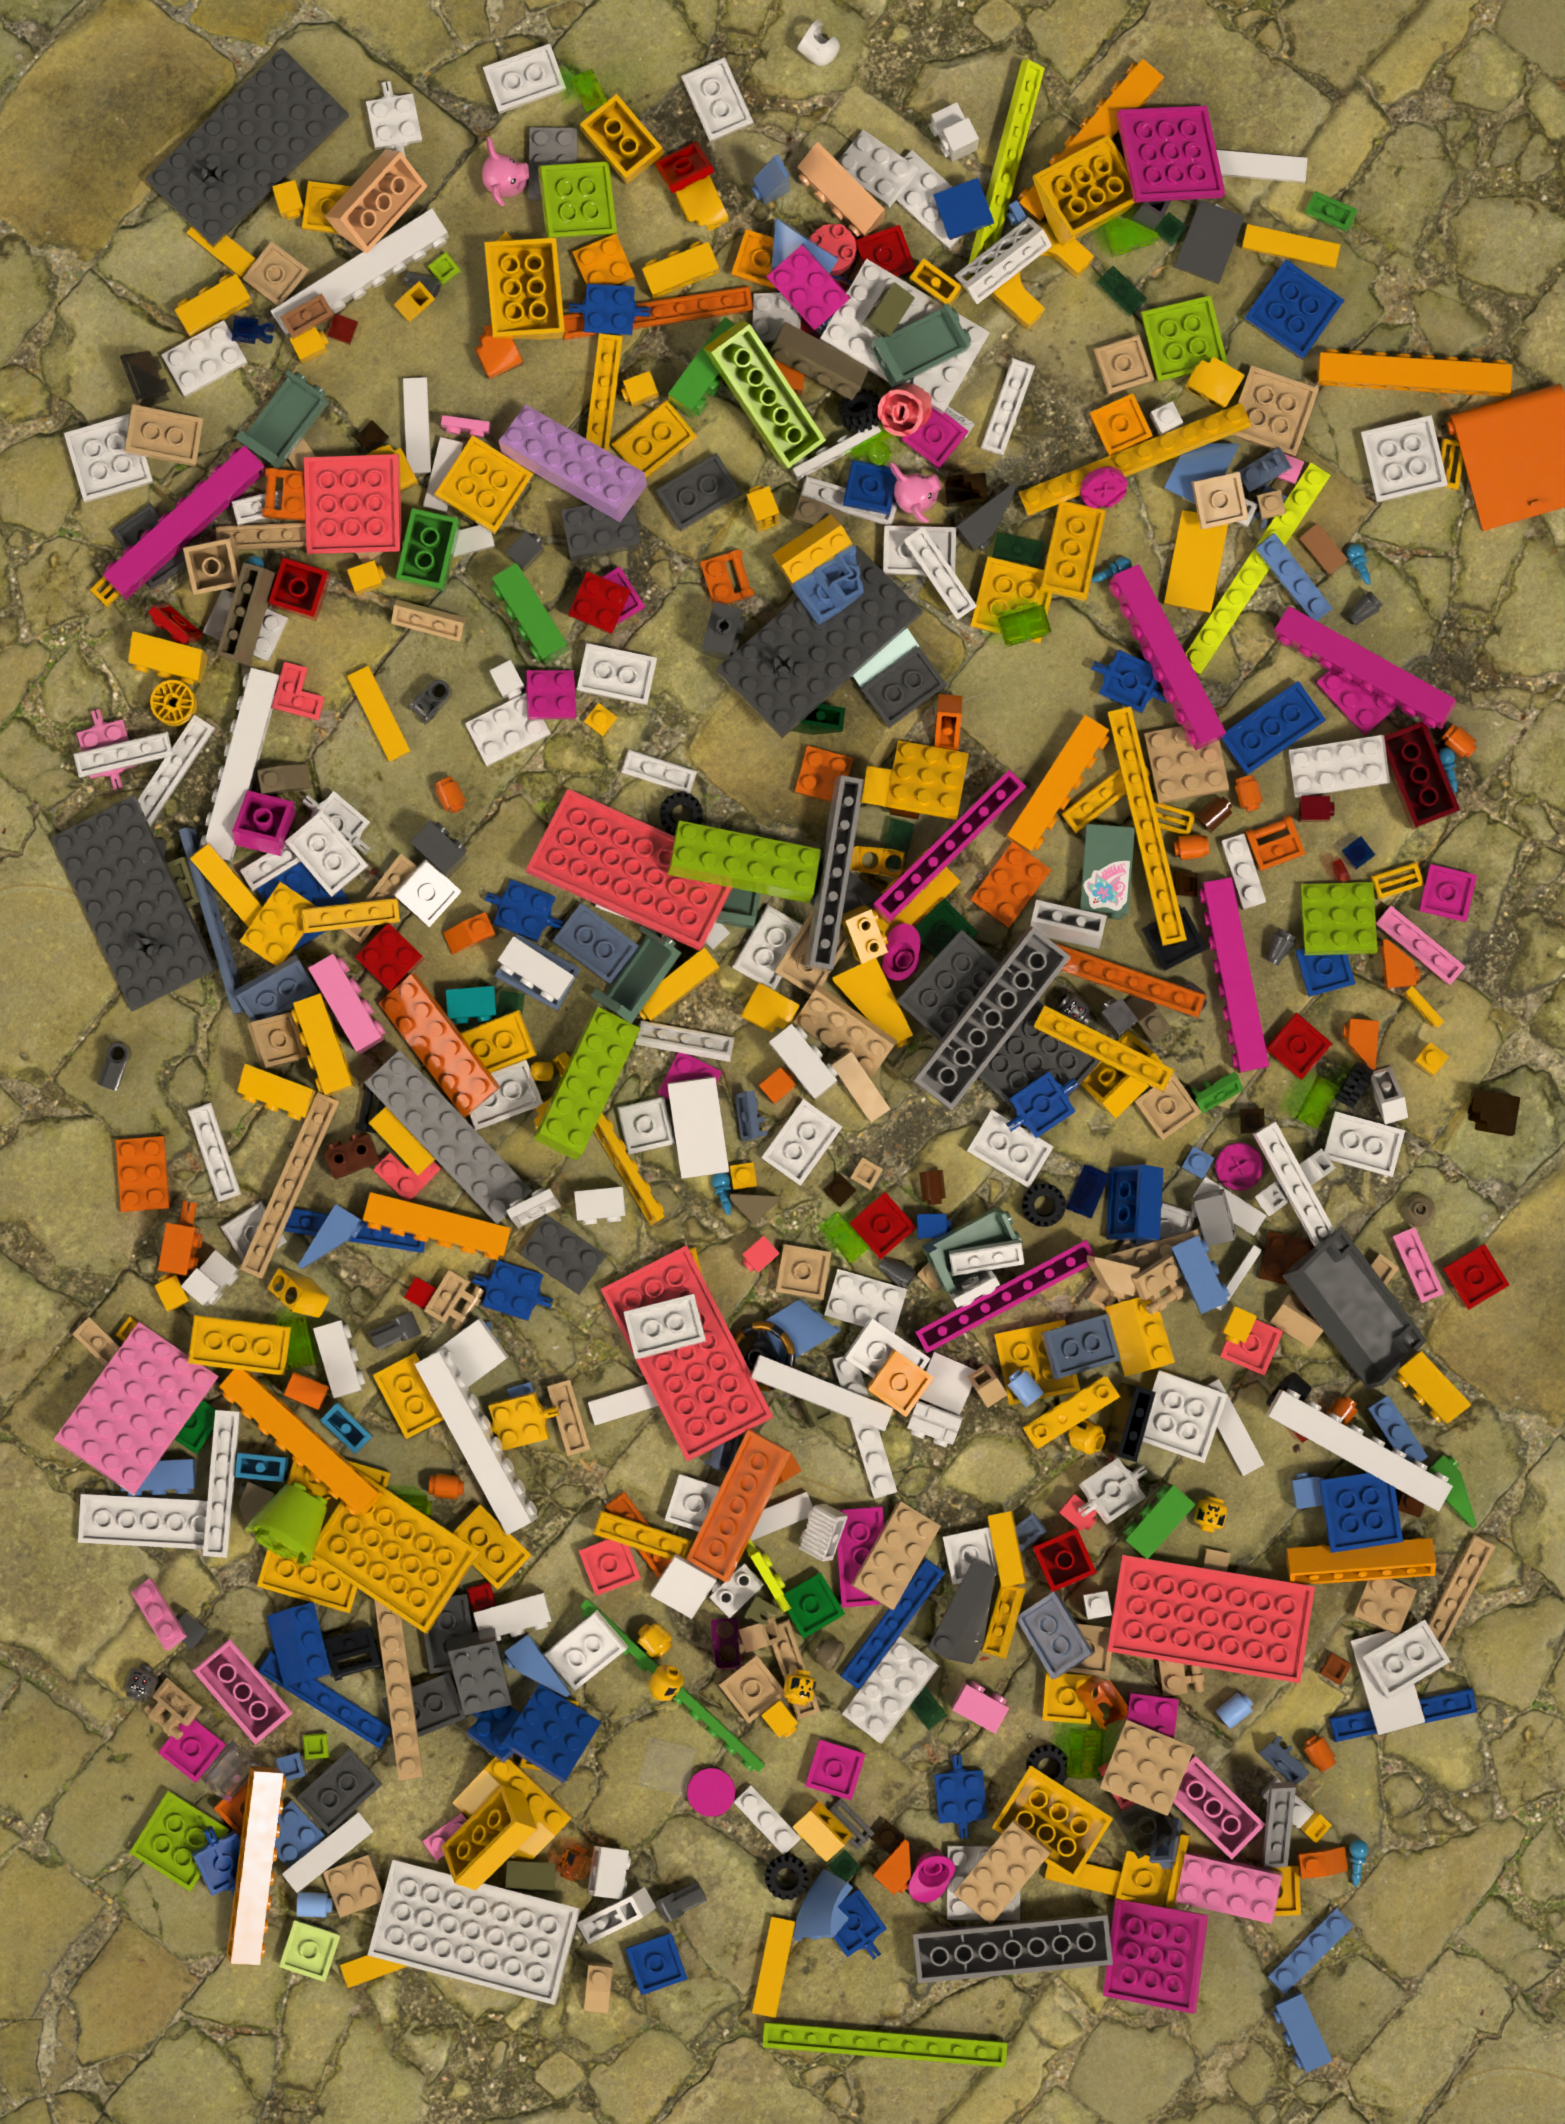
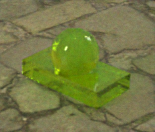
M884 429L851 450V456L854 460L858 461L868 455L869 460L873 464L884 465L890 460L892 453L886 443L896 438V436Z

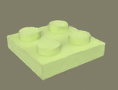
M295 1919L279 1967L326 1982L341 1934Z

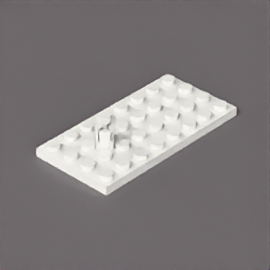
M392 1860L368 1956L556 2005L580 1908L485 1883L477 1890L454 1884L451 1874Z

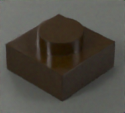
M373 420L355 436L369 452L383 446L390 439Z
M1174 871L1173 885L1176 896L1197 897V873Z
M1264 1108L1239 1109L1240 1134L1254 1133L1265 1126Z
M841 1174L823 1189L839 1207L857 1191Z
M885 1819L871 1837V1840L890 1854L905 1834Z

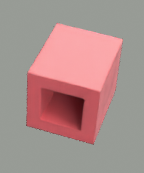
M762 1236L742 1254L745 1257L742 1262L750 1272L756 1270L759 1273L780 1253L765 1236Z
M1073 1493L1058 1512L1080 1531L1084 1528L1089 1530L1097 1520L1094 1517L1097 1512L1093 1510L1085 1517L1081 1516L1080 1514L1085 1510L1079 1513L1078 1508L1086 1503Z

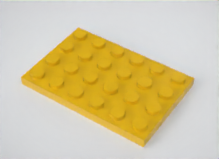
M347 1460L359 1472L364 1473L387 1489L391 1477L390 1472ZM293 1461L287 1485H293L294 1482H297L307 1488L306 1493L313 1497L314 1495L321 1496L327 1501L322 1531L342 1499L339 1497L337 1500L326 1491L329 1488L326 1484L316 1482L309 1475L311 1471L305 1465L302 1468ZM267 1549L257 1587L351 1613L357 1587L314 1558H312L308 1566H301L296 1563L298 1559H284Z
M360 1472L383 1495L365 1516L358 1514L354 1516L344 1507L346 1503L341 1500L319 1535L313 1558L422 1632L428 1634L480 1551Z

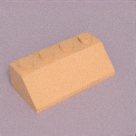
M817 142L798 165L797 173L799 175L797 178L806 187L810 185L816 191L814 195L821 203L827 202L832 207L831 212L838 220L844 219L849 224L847 228L855 237L860 236L863 238L869 236L884 221L885 209Z
M385 149L325 217L339 235L364 253H368L428 186L401 151Z

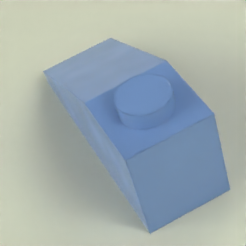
M778 154L753 178L754 187L751 188L757 201L761 199L764 205L790 192L789 174Z
M335 1204L299 1262L298 1267L305 1269L348 1242L351 1237L356 1238L363 1228L360 1225L362 1219Z
M1310 1472L1295 1474L1296 1479H1290L1296 1509L1323 1505L1319 1480H1323V1478L1310 1476Z
M527 1634L504 1651L506 1654L504 1660L511 1670L516 1668L519 1673L565 1697L571 1694V1691L543 1655V1652L530 1634Z

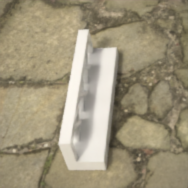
M1028 217L955 274L954 277L967 290L972 301L978 304L1048 250L1052 244L1044 230ZM1031 227L1033 229L1028 234L1022 235L1028 228ZM1008 244H1013L1009 249L1003 250ZM994 258L991 263L984 265L987 260ZM975 273V275L971 277L968 281L964 279L969 274Z

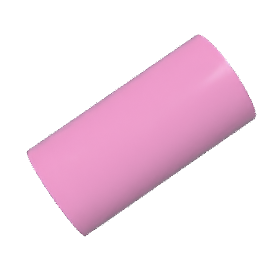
M231 1639L193 1670L196 1676L255 1745L293 1713Z

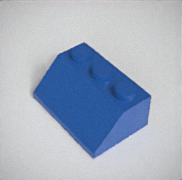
M1143 1164L1110 1168L1107 1240H1160L1163 1168Z
M314 1602L267 1616L284 1687L331 1676Z

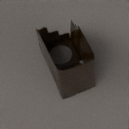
M985 472L947 476L946 478L947 507L985 504L988 497Z
M1474 1089L1470 1097L1467 1112L1469 1114L1468 1119L1476 1123L1475 1130L1514 1136L1520 1097Z

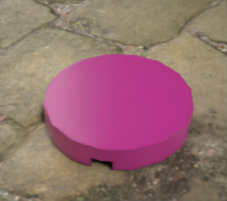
M1115 467L1098 468L1083 479L1080 486V495L1086 505L1091 508L1112 507L1125 496L1128 482L1123 472Z
M1234 1143L1226 1146L1219 1153L1215 1161V1172L1218 1180L1225 1187L1243 1191L1252 1188L1259 1182L1263 1174V1160L1254 1147L1246 1143Z
M709 1767L698 1771L692 1777L688 1784L687 1796L690 1805L696 1812L704 1816L715 1817L725 1813L731 1807L735 1800L736 1789L733 1780L726 1772L719 1768Z

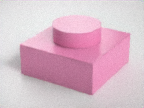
M1285 454L1292 469L1283 473L1277 479L1295 485L1304 461Z

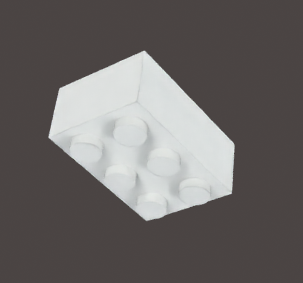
M791 1024L769 1041V1045L815 1101L837 1083L835 1077L838 1076V1073L830 1063L825 1066L821 1061L823 1055L814 1044L810 1047L805 1041L808 1036L799 1025L795 1028Z

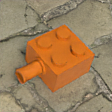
M182 1201L180 1221L177 1224L166 1223L158 1271L190 1276L199 1266V1258L196 1257L197 1248L202 1247L204 1235L200 1233L201 1229L196 1228V1225H194L198 1203Z

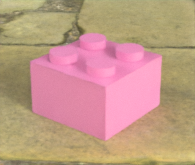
M973 1680L970 1684L965 1681L951 1706L952 1710L996 1734L1009 1710L1006 1698L995 1692L992 1695L984 1692V1686Z

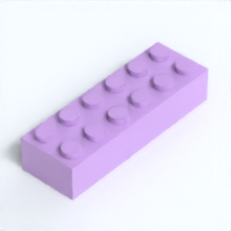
M528 405L523 407L499 440L503 455L618 522L622 521L647 486L643 471Z

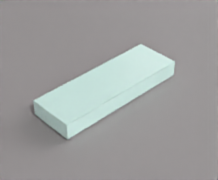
M906 628L852 677L858 686L863 688L920 646L908 628Z

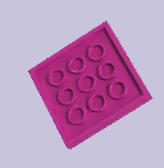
M1207 106L1118 110L1116 117L1134 203L1222 198L1226 194Z
M1115 1899L1110 1936L1113 1965H1107L1103 1996L1192 2014L1196 2013L1208 1915Z

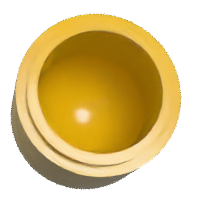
M534 1062L531 1065L530 1074L535 1081H551L553 1078L554 1070L551 1062Z

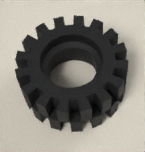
M862 389L861 392H857L853 400L843 397L841 399L842 403L838 404L840 418L844 428L846 427L848 431L852 429V432L857 433L859 429L860 433L865 432V428H868L869 431L872 429V425L876 427L879 425L878 421H881L877 415L880 398L876 392L873 393V390L869 389L867 392L866 389Z
M675 792L673 795L666 797V800L661 804L659 813L661 823L666 831L675 835L678 823L672 818V811L678 805H684L690 809L691 816L687 822L699 825L702 823V806L699 800L690 793Z
M1356 1061L1335 1099L1350 1108H1354L1374 1071Z
M1048 1183L1037 1184L1031 1187L1022 1200L1024 1216L1030 1223L1038 1227H1048L1056 1224L1063 1217L1066 1210V1200L1063 1193L1056 1186ZM1048 1196L1052 1199L1053 1210L1049 1214L1042 1215L1036 1211L1035 1201L1038 1197Z
M1042 1745L1041 1747H1036L1033 1752H1030L1026 1760V1772L1030 1765L1038 1770V1765L1042 1759L1052 1758L1057 1763V1771L1054 1775L1049 1776V1778L1060 1785L1064 1784V1781L1069 1776L1070 1765L1066 1754L1060 1748L1054 1745Z
M789 1854L780 1855L767 1866L765 1883L769 1892L774 1897L781 1898V1900H793V1898L801 1896L806 1890L809 1882L808 1869L804 1862L796 1856H789ZM784 1868L792 1869L797 1876L796 1882L789 1887L782 1886L777 1879L780 1870Z

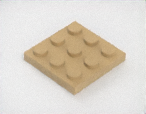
M1251 365L1238 404H1243L1251 422V427L1230 436L1271 450L1281 447L1284 454L1295 458L1319 388Z
M1183 726L1144 733L1158 804L1229 791L1219 741L1195 751L1193 745H1189L1186 740Z
M1126 1719L1099 1788L1168 1816L1195 1747Z

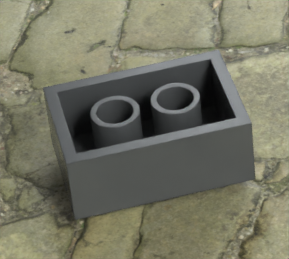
M634 504L621 522L591 505L561 510L571 561L642 548Z
M495 1628L447 1638L448 1655L464 1715L512 1705L511 1691Z

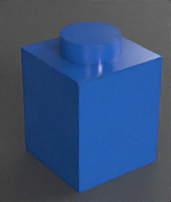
M917 1214V1239H937L951 1231V1219H946V1214Z

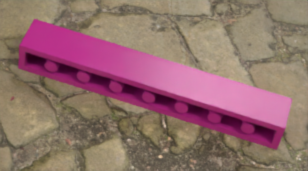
M245 445L241 449H235L229 455L227 462L216 466L206 481H200L194 487L192 494L181 498L171 513H165L158 520V525L153 529L146 530L141 535V540L135 546L130 545L123 552V557L117 562H111L103 574L105 579L127 600L232 504V501L238 499L265 474V466Z
M1135 565L1115 574L1109 581L1110 593L1114 598H1117L1122 616L1128 619L1131 625V633L1142 647L1143 657L1150 662L1155 680L1161 683L1166 701L1171 703L1175 710L1174 716L1176 721L1182 724L1185 730L1187 742L1189 745H1193L1195 751L1221 740L1226 731L1140 565Z
M1290 606L1274 629L1275 637H1277L1276 640L1286 647L1291 645L1297 648V652L1305 658L1309 659L1310 656L1315 658L1323 668L1327 670L1332 668L1338 671V675L1346 681H1356L1364 691L1379 694L1381 696L1380 699L1389 705L1395 703L1402 707V712L1411 717H1414V715L1423 719L1422 722L1432 729L1435 727L1442 729L1456 706L1455 698Z
M1008 770L871 908L889 925L1024 791L1026 785Z
M1232 877L1204 882L1202 889H1199V897L1201 903L1206 905L1207 912L1203 913L1205 926H1210L1212 936H1208L1210 950H1215L1216 960H1213V968L1215 974L1220 975L1221 983H1218L1217 987L1219 997H1224L1226 1007H1222L1224 1021H1229L1230 1030L1227 1031L1229 1045L1234 1046L1235 1054L1231 1055L1234 1069L1238 1068L1239 1073L1268 1068L1267 1051Z
M1084 1240L997 1287L992 1293L980 1296L971 1304L952 1311L915 1331L925 1352L928 1353L1090 1266L1086 1260L1087 1255L1094 1257L1095 1255L1087 1240Z

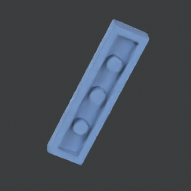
M1272 533L1254 548L1305 615L1318 621L1333 609L1275 533Z
M1335 1907L1267 1977L1286 1994L1354 1925Z

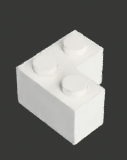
M957 102L931 114L929 127L934 136H939L941 141L939 146L945 158L949 156L951 162H954L978 150L979 137L969 118L965 119Z
M215 1250L200 1268L194 1270L181 1287L203 1306L215 1305L223 1296L221 1293L226 1285L230 1287L238 1279L239 1275L236 1273L240 1269L222 1253Z

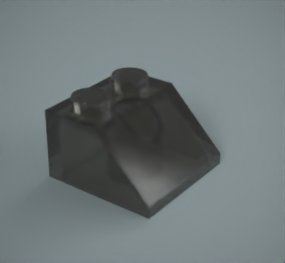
M150 351L120 356L134 396L140 406L151 407L170 400L167 393L171 389L167 379H162L159 370L163 368L158 356L153 357Z
M1134 1802L1112 1813L1138 1859L1181 1835L1169 1814L1166 1816Z

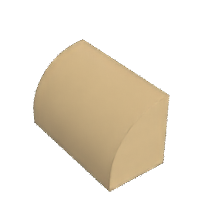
M1292 1291L1288 1292L1270 1320V1323L1309 1348L1313 1346L1323 1332L1298 1296Z

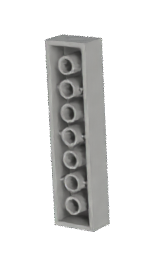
M1029 926L910 1080L947 1109L953 1110L1071 956L1036 928Z
M401 1050L394 1054L364 1082L496 1224L508 1215L506 1210L511 1208V1203L519 1199L524 1200L532 1192L524 1181Z
M1107 1912L913 1931L918 1983L1113 1965Z

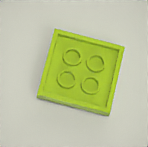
M609 161L538 167L546 238L600 236L617 233Z
M1211 295L1141 312L1157 383L1191 375L1195 366L1199 365L1202 360L1209 363L1213 357L1228 365Z
M1373 882L1301 884L1304 955L1377 953Z
M168 1790L129 1854L191 1892L201 1877L191 1852L208 1843L203 1829L206 1828L208 1830L207 1827L212 1826L216 1836L221 1837L227 1834L230 1828Z

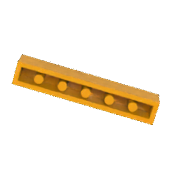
M1084 715L1006 837L1007 839L1031 853L1033 848L1038 851L1045 840L1042 834L1046 828L1051 831L1058 820L1055 814L1059 808L1064 810L1071 800L1068 797L1071 789L1077 790L1084 778L1080 775L1085 768L1091 769L1097 759L1093 755L1098 748L1103 750L1110 737L1106 736L1109 729Z
M372 1192L369 1194L363 1216V1222L367 1223V1228L381 1231V1227L391 1229V1234L404 1237L405 1233L414 1235V1240L425 1243L428 1242V1239L438 1241V1246L451 1249L452 1245L461 1247V1252L472 1255L475 1254V1251L485 1253V1258L498 1261L499 1257L504 1258L511 1232L509 1227Z
M1418 1537L1411 1540H1403V1542L1334 1553H1330L1329 1545L1326 1544L1314 1547L1295 1546L1287 1548L1286 1555L1289 1582L1303 1585L1435 1576L1436 1570L1433 1538Z

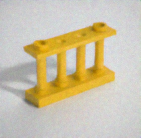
M1103 1376L1022 1428L1033 1446L1039 1449L1120 1396L1109 1378Z

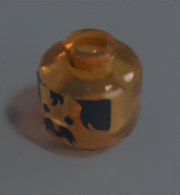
M574 1845L573 1849L565 1848L557 1865L558 1871L561 1872L560 1876L576 1883L579 1880L586 1879L593 1862L592 1858L587 1855L588 1850Z

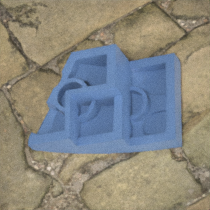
M776 218L771 271L802 243L829 273L837 263L838 257L796 231V228Z
M1209 443L1180 455L1164 488L1195 503L1191 481L1225 474L1240 444Z
M854 545L837 553L834 559L815 568L813 573L794 582L791 587L818 625L845 609L864 592L862 581L859 577L860 568L857 566L856 547Z
M802 1299L797 1300L764 1321L776 1324L788 1334L794 1345L796 1358L841 1331L837 1325L832 1326L825 1321L821 1313L813 1310ZM762 1330L756 1331L757 1335H759V1333H760ZM767 1331L782 1364L786 1365V1349L779 1338Z
M823 1869L809 1889L801 1905L794 1926L793 1938L800 1942L802 1938L806 1937L812 1940L822 1937H834L849 1919L838 1908V1905L853 1887L848 1882Z

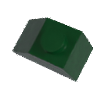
M820 704L791 731L810 735L842 732L845 708Z

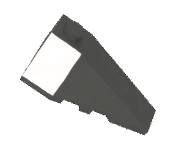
M976 1558L973 1559L930 1639L928 1649L949 1660L973 1665L984 1644L995 1568Z

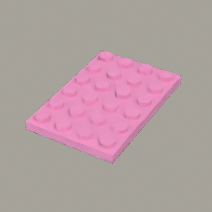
M138 1322L58 1432L54 1441L120 1487L135 1495L219 1376L203 1365L189 1364V1356Z

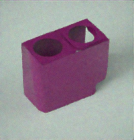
M734 1617L711 1620V1636L716 1667L719 1669L739 1667L741 1665L738 1619ZM722 1621H728L733 1626V1634L728 1638H721L717 1634V1625ZM730 1645L735 1648L736 1658L732 1662L721 1660L719 1652L723 1646Z

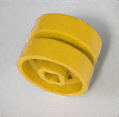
M167 680L155 687L150 698V706L154 715L162 723L171 727L186 725L197 712L198 704L195 694L186 684L178 680ZM175 699L177 703L176 707L173 708L171 703Z

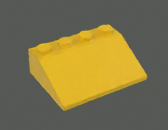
M1109 135L1032 177L1049 227L1062 247L1131 210L1140 203H1134L1126 162Z
M556 238L484 242L493 338L531 340L563 338L565 330Z
M494 1757L452 1803L464 1815L470 1818L502 1785L524 1792L537 1830L510 1858L513 1861L531 1862L572 1819L573 1815L523 1768H520V1765L514 1759L509 1757L503 1763Z
M1030 1765L992 1826V1829L1002 1834L1013 1820L1017 1821L1052 1850L1044 1862L1075 1881L1113 1818Z

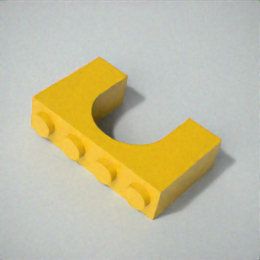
M1044 220L1039 226L1044 230L1052 246L1040 256H1047L1057 260L1075 278H1078L1093 262L1094 255L1077 240L1062 247L1049 227L1048 222ZM1019 271L992 292L990 296L1029 330L1044 314L1045 307L1025 290L1020 279L1021 271Z

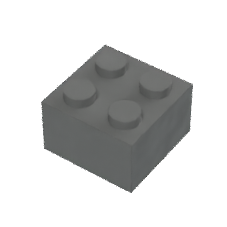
M429 821L410 842L449 879L468 859L465 855L467 850L456 838L451 841L448 838L449 832L439 822L434 825Z

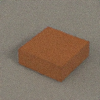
M1330 1652L1319 1673L1341 1685L1352 1664Z

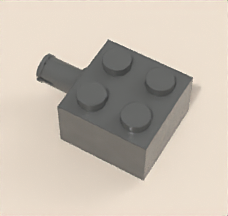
M714 601L701 647L703 655L726 661L732 654H736L740 645L737 636L738 633L743 634L746 624V617L743 616L742 609Z

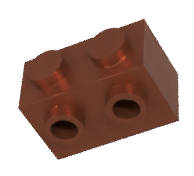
M361 1132L351 1136L350 1142L342 1144L341 1141L327 1146L329 1150L325 1151L324 1155L335 1180L381 1162L371 1135H364ZM362 1146L366 1147V1152L364 1154H360L359 1152ZM340 1155L344 1158L342 1163L337 1162V1158Z

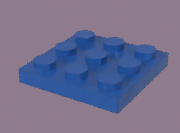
M1285 259L1244 320L1303 360L1341 307L1344 299Z
M302 862L257 889L265 903L279 882L317 907L350 903L342 889L331 897ZM327 931L304 933L294 950H298Z
M1370 1473L1319 1480L1330 1553L1403 1542L1395 1487Z
M539 1683L502 1745L560 1782L565 1783L601 1724V1721Z

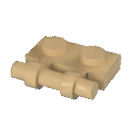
M1166 1255L1132 1277L1140 1299L1147 1300L1150 1298L1151 1304L1146 1306L1149 1314H1153L1156 1311L1161 1312L1167 1307L1168 1303L1181 1299L1183 1294L1189 1290L1186 1283L1183 1282L1177 1286L1175 1282L1182 1277L1174 1255ZM1166 1287L1168 1292L1160 1296L1159 1291Z
M448 1270L424 1312L444 1324L449 1316L455 1318L456 1320L451 1328L460 1332L463 1325H467L470 1319L468 1317L474 1307H478L480 1304V1297L484 1290L476 1286L471 1294L465 1290L470 1282ZM462 1297L467 1302L459 1313L454 1308Z
M1158 1660L1164 1697L1188 1694L1186 1684L1189 1683L1194 1684L1195 1692L1204 1691L1203 1682L1205 1681V1675L1202 1674L1201 1667L1191 1665L1192 1675L1185 1676L1184 1664Z
M167 1677L152 1696L158 1702L156 1706L148 1704L144 1711L149 1715V1719L153 1723H158L163 1727V1731L168 1736H173L178 1740L183 1736V1732L179 1729V1724L182 1723L189 1726L203 1707L172 1679ZM166 1710L172 1714L169 1720L164 1716Z

